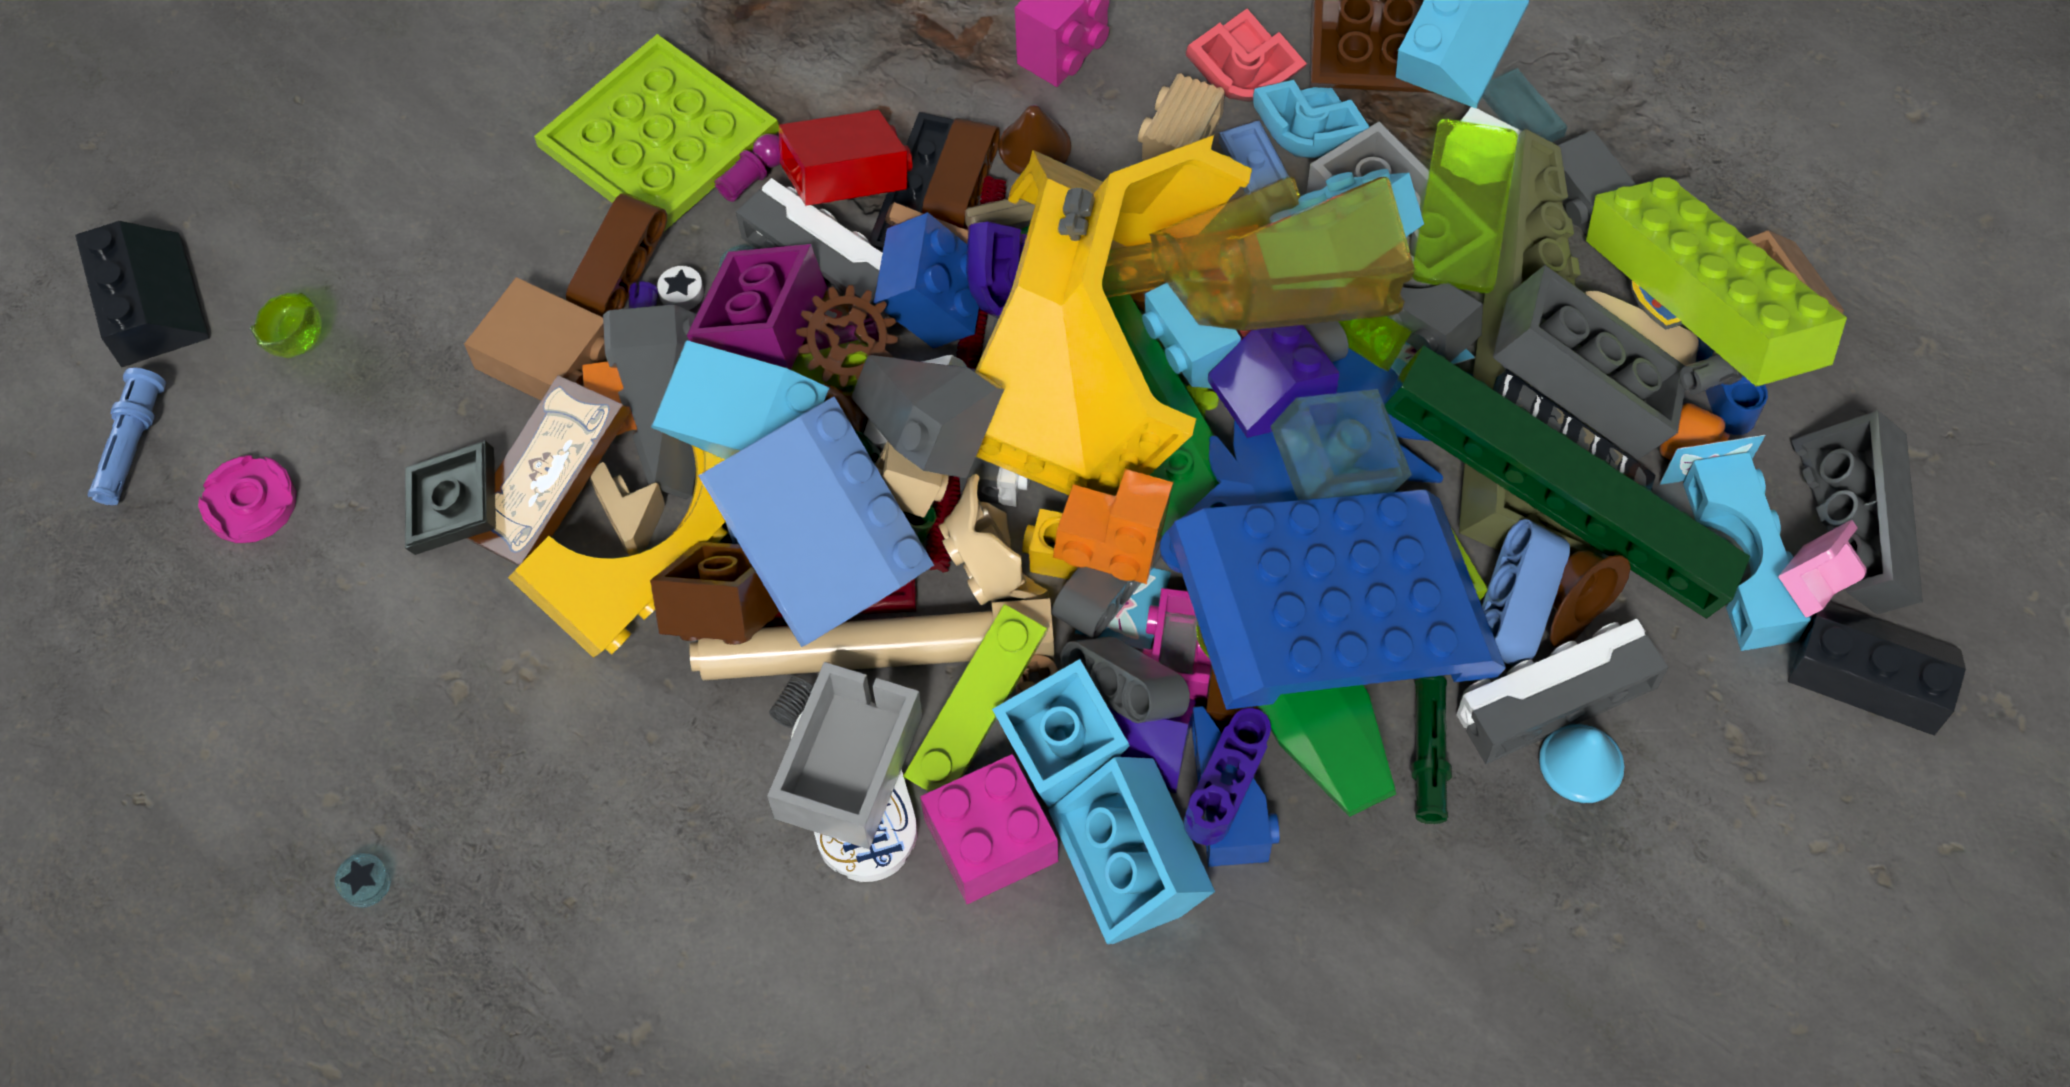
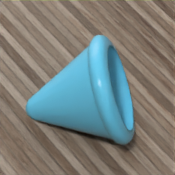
M1571 724L1559 728L1544 740L1539 754L1540 769L1545 781L1560 796L1574 802L1595 803L1602 801L1618 789L1624 777V760L1618 745L1605 732L1593 726Z

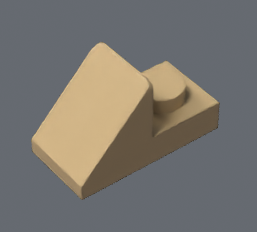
M605 463L598 464L591 474L590 480L628 557L645 552L665 507L659 484L653 483L630 494L621 475L612 478Z

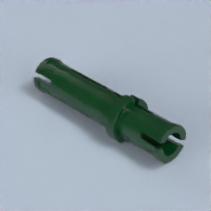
M1443 676L1416 678L1417 761L1412 764V778L1417 781V810L1415 812V819L1425 824H1440L1446 822L1448 818L1447 781L1452 778V765L1447 762V679Z

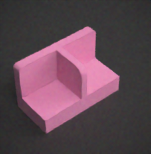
M1853 520L1803 545L1778 576L1806 618L1823 610L1835 593L1861 581L1866 575L1865 565L1848 542L1858 529Z

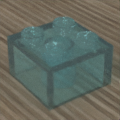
M1378 389L1295 398L1270 426L1298 500L1391 493L1412 475Z

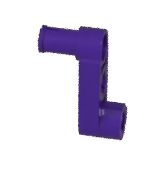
M1245 708L1234 715L1229 726L1225 727L1204 773L1190 797L1183 822L1186 833L1196 843L1213 845L1224 839L1265 755L1271 732V724L1266 714L1258 709ZM1246 737H1250L1249 743L1244 742ZM1227 764L1235 766L1237 768L1236 777L1242 781L1237 783L1233 779L1231 785L1223 784L1220 782L1222 773L1216 770V768L1220 766L1224 771ZM1206 808L1217 812L1213 822L1202 819Z

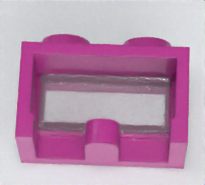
M1161 588L1159 606H1149L1146 634L1155 635L1153 649L1143 648V654L1181 675L1188 685L1190 699L1206 704L1211 661L1188 591Z

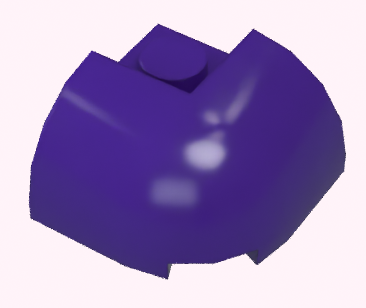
M992 222L971 224L968 227L966 276L970 293L981 310L999 319L1010 295L1027 235L1021 234V229Z

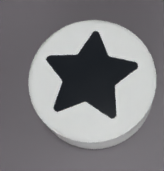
M672 267L660 276L657 283L663 305L675 304L690 310L696 307L704 296L701 276L691 267Z

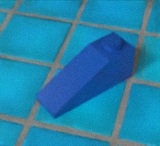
M1203 706L1193 707L1191 721L1198 783L1222 735ZM1227 764L1224 771L1220 766L1216 768V770L1222 773L1220 782L1223 784L1231 785L1233 779L1237 783L1242 781L1236 777L1237 768L1235 766ZM1254 778L1227 835L1216 844L1205 845L1208 867L1269 862L1272 844L1279 843L1280 834L1277 813H1268L1266 795ZM1206 808L1202 819L1213 822L1217 812Z

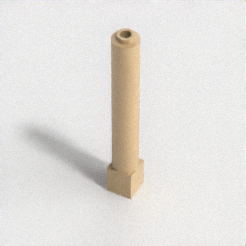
M1050 598L992 602V611L845 621L803 647L800 646L789 626L762 627L752 636L751 640L742 644L729 645L725 644L723 640L708 638L700 639L698 642H690V664L692 671H700L701 678L705 681L820 672L824 662L849 670L968 662L973 658L1004 604L1048 629L1034 655L1046 656L1054 662Z

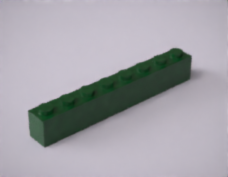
M1425 345L1421 347L1402 369L1381 408L1383 411L1606 555H1622L1626 557L1630 563L1631 571L1707 619L1733 600L1751 556L1734 546L1729 540L1715 534L1692 519L1687 513L1678 510L1652 493L1647 487L1633 481L1613 468L1607 461L1585 450L1570 440L1565 434L1551 428L1531 415L1523 407L1517 406L1491 389L1483 381L1477 380Z

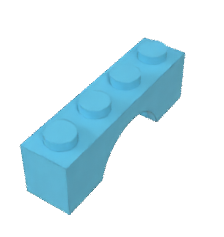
M1749 452L1695 460L1683 483L1695 520L1703 526L1714 528L1727 534L1741 546L1746 554L1751 556L1749 559L1751 577L1738 586L1733 600L1726 607L1740 650L1744 651L1798 642L1811 621L1812 615L1807 618L1804 616L1778 577L1794 557L1791 552L1785 551L1782 543L1779 516L1775 510H1770L1765 496L1766 485L1762 471L1755 469Z

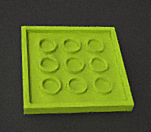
M656 34L534 137L537 146L611 203L614 202L617 196L625 192L665 209L667 212L665 230H667L715 188L716 184L714 181L736 164L740 159L739 154L742 151L747 150L752 153L753 144L756 139L764 134L775 135L779 132V125L776 118Z

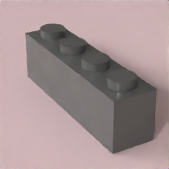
M1877 410L1791 440L1795 452L1801 457L1805 469L1802 471L1807 485L1813 489L1819 506L1816 509L1821 523L1827 527L1828 532L1850 520H1853L1858 528L1848 542L1865 565L1866 575L1861 581L1847 587V593L1877 615L1923 602L1907 434Z

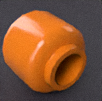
M1686 403L1682 405L1678 433L1661 444L1659 451L1663 457L1672 460L1676 450L1679 448L1728 441L1730 435L1724 432L1725 422L1721 417L1692 403Z

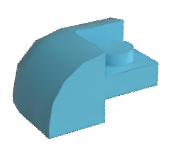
M1290 80L1254 89L1253 101L1257 113L1276 142L1296 157L1321 158L1369 128V125L1353 101L1341 102L1333 88L1313 87L1300 90L1296 82Z

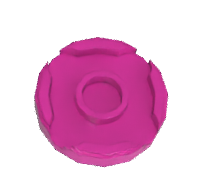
M252 455L239 456L222 463L208 475L203 484L205 490L202 494V499L199 496L198 507L204 522L218 537L234 543L257 542L273 535L287 523L295 508L297 491L286 469L274 459L264 457L265 460L261 458L254 459Z

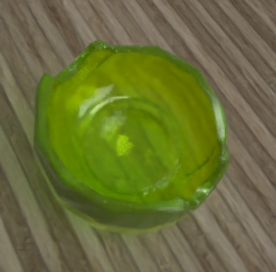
M285 293L270 298L258 311L255 324L250 329L259 347L273 356L289 359L306 353L317 343L322 333V320L319 310L305 294Z

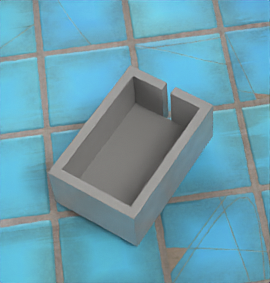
M824 662L767 795L774 819L870 849L922 718L919 691L876 678L872 686L876 707L870 706L871 695L866 674Z

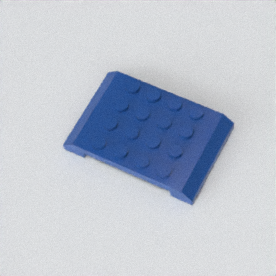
M1427 490L1204 508L1174 521L1169 530V535L1226 710L1274 704L1280 694L1450 674L1454 682L1496 678L1506 668L1440 498Z

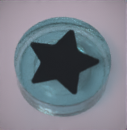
M367 853L356 854L347 858L339 866L335 875L337 892L349 905L358 908L369 907L382 900L387 894L391 882L390 873L378 857Z

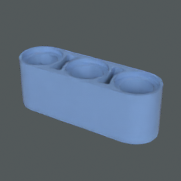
M1528 519L1518 521L1509 530L1482 604L1503 662L1512 667L1534 658L1570 553V546L1567 540Z

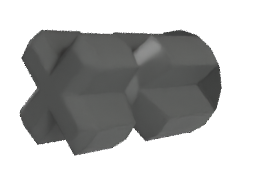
M1083 188L1068 190L1063 206V213L1066 217L1060 219L1058 226L1060 235H1069L1072 241H1078L1081 235H1086L1088 221L1085 218L1091 216L1095 197L1090 191Z

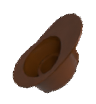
M1586 550L1577 551L1569 556L1552 606L1557 612L1550 634V640L1554 647L1557 648L1564 643L1574 641L1595 617L1606 610L1617 599L1629 579L1631 566L1626 557L1614 555L1603 558Z

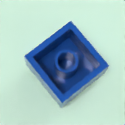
M928 212L887 228L874 304L877 305L884 301L887 304L884 309L885 313L895 318L897 322L933 349L974 335L979 306L971 296L966 276L967 244Z

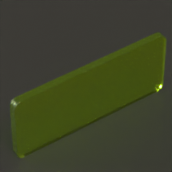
M1451 119L1439 121L1422 211L1424 225L1419 228L1412 268V278L1415 281L1433 285L1447 283L1458 289L1481 293L1493 291L1498 271L1518 134L1514 130Z

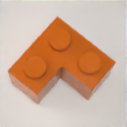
M1125 469L1116 496L1073 484L1057 528L1053 558L1064 560L1075 567H1088L1109 573L1120 580H1133L1147 584L1161 541L1173 482Z

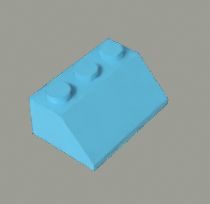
M1424 0L1398 50L1396 78L1477 108L1530 0Z
M1114 757L1048 810L1106 944H1115L1180 918L1215 892L1194 844L1185 831L1184 823L1153 758Z

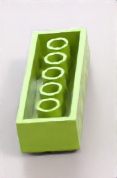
M1662 177L1639 185L1620 187L1617 190L1595 196L1586 241L1627 277L1680 319L1683 325L1756 387L1833 365L1847 317L1829 304L1827 299L1819 296L1800 281L1794 273L1786 270L1767 255L1765 250L1757 247L1738 232L1733 225L1728 224L1710 210L1705 203L1699 201L1681 187L1676 180L1670 177Z

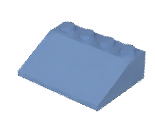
M835 397L828 399L698 475L801 647L821 637L934 566Z

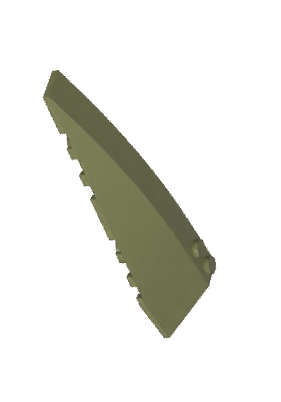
M1524 129L1519 134L1509 174L1485 290L1482 335L1478 338L1473 377L1483 381L1491 389L1494 387L1496 378L1506 370L1501 363L1493 358L1508 295L1544 265L1575 287V278L1580 276L1578 258L1571 257L1568 238L1574 235L1572 219L1568 218L1567 213L1563 209L1562 201L1568 198L1561 148L1528 129ZM1465 464L1459 526L1460 534L1496 550H1501L1512 526L1520 520L1528 519L1567 540L1570 546L1569 556L1577 551L1586 550L1603 558L1609 557Z

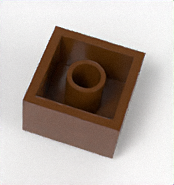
M698 542L650 580L659 634L680 636V639L685 641L708 638L723 640L725 644L729 645L742 644L751 640L755 633L769 621L773 620L780 612L740 544Z

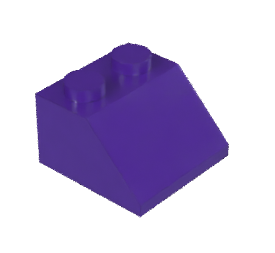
M1298 318L1279 320L1275 323L1254 327L1208 374V383L1247 438L1333 418L1339 371Z

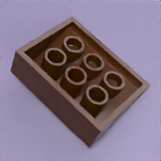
M1312 0L1310 87L1434 93L1396 78L1398 50L1424 0Z

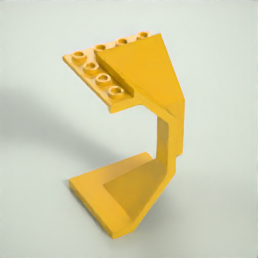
M1214 135L1112 172L1104 182L1035 150L1032 151L1029 164L1011 187L1008 201L1016 204L1019 199L1025 200L1035 205L1010 295L976 368L978 372L1004 389L976 457L1066 495L1070 494L1074 484L1116 496L1125 469L1150 475L1193 435L1196 418L1160 403L1150 392L1104 294L1102 279L1112 240L1169 265L1240 187L1245 188L1249 184L1252 168L1233 160L1229 156L1211 150ZM1072 188L1086 189L1095 197L1091 216L1085 218L1088 221L1086 235H1081L1078 241H1072L1069 235H1060L1058 232L1060 219L1066 217L1063 213L1066 194Z

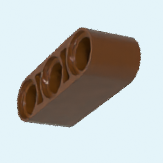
M961 118L954 119L924 198L923 214L928 212L936 219L968 230L964 218L965 210L969 207L977 206L980 201L981 192L983 191V179L989 176L998 149L1000 138L998 126Z
M625 192L617 196L570 281L566 292V301L601 317L609 310L623 309L629 298L630 285L638 282L663 235L667 223L666 210Z

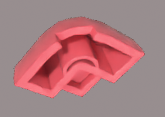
M1248 9L1241 12L1225 25H1222L1220 22L1189 44L1186 50V56L1210 84H1214L1216 88L1222 87L1225 91L1224 95L1229 99L1247 102L1253 101L1255 88L1286 82L1307 65L1280 32L1272 37Z

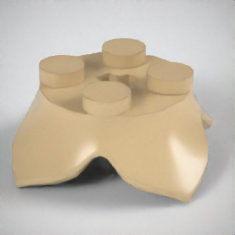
M977 474L972 475L967 479L957 505L951 514L944 519V523L939 525L945 538L942 541L948 554L956 566L965 562L963 567L970 578L967 580L968 585L980 605L988 601L995 602L1001 599H1044L1049 595L1048 590L1042 588L1023 574L1021 556L1010 549L1011 539L1007 513L987 502H980L978 500L977 485L980 477Z

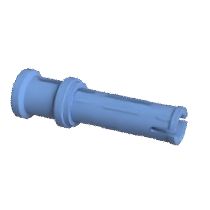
M128 368L123 374L125 386L119 402H115L111 408L112 419L114 420L112 430L98 464L95 478L88 491V497H92V500L101 504L112 506L119 503L122 488L137 450L139 439L143 430L148 429L153 424L154 414L152 409L157 395L164 392L166 387V381L160 375L142 368Z

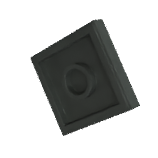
M482 441L405 467V549L417 555L496 529L494 447L488 442Z

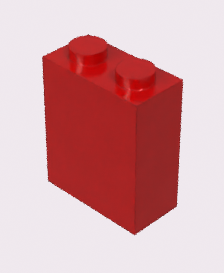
M879 110L779 125L780 164L805 206L907 189V172L912 170L910 149L907 145L901 143L897 137L895 127L888 124Z

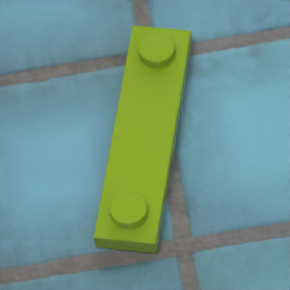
M1003 605L903 775L904 778L931 792L964 776L997 719L992 709L1009 699L1047 634L1048 629L1011 607Z

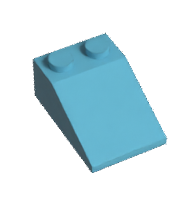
M687 340L682 348L651 428L726 460L822 404L829 387L781 366Z

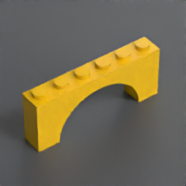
M691 445L695 457L696 479L689 508L674 532L665 541L652 549L623 558H595L569 550L548 536L508 578L593 658L604 649L612 655L632 634L625 627L637 615L645 620L655 610L650 580L696 543H718L728 533L722 527L726 522L698 476L725 459Z

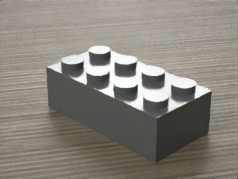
M1546 265L1508 295L1493 358L1501 363L1505 369L1521 377L1538 389L1541 394L1555 401L1572 413L1579 421L1592 427L1609 439L1616 447L1623 449L1637 460L1678 433L1685 393L1680 380V372L1685 365Z

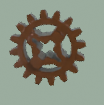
M848 285L845 296H839L836 289L830 287L828 289V301L824 302L815 295L812 298V302L817 310L814 313L802 311L800 316L809 325L808 328L796 329L797 336L807 338V344L801 346L798 349L799 355L811 354L813 357L807 366L809 371L819 366L824 369L822 374L823 382L826 383L833 374L839 376L840 387H846L849 376H854L856 381H858L865 363L850 368L841 367L845 357L859 353L865 357L874 355L893 358L885 350L886 345L896 344L898 337L887 334L886 329L894 325L896 321L895 318H882L881 313L887 306L884 301L875 306L869 303L872 291L867 290L861 298L855 297L853 285ZM837 306H852L848 315L837 319L824 315L827 311ZM867 314L876 325L878 342L867 335L863 323ZM848 324L856 328L854 336L867 347L861 344L850 343L846 349L841 348L837 345L840 337L827 326L833 329L844 330ZM815 331H818L827 338L830 352L826 359L822 356L816 345Z

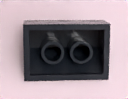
M116 221L75 235L101 338L121 368L210 339L183 241L178 232Z
M1828 602L1823 610L1812 615L1811 621L1804 630L1788 682L1935 736L1955 710L1966 667L1962 651L1957 647Z

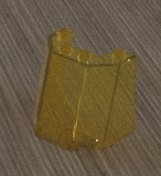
M1284 177L1149 234L1153 244L1151 250L1153 263L1198 325L1247 331L1396 315L1402 312L1405 302L1400 295L1403 283L1412 280L1415 268L1389 178H1376L1271 223L1269 218L1272 215L1299 205L1298 199L1300 194L1295 178Z

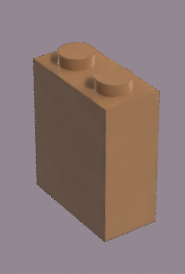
M517 277L464 343L476 370L539 400L543 399L557 375L584 387L582 365L607 361L603 317Z

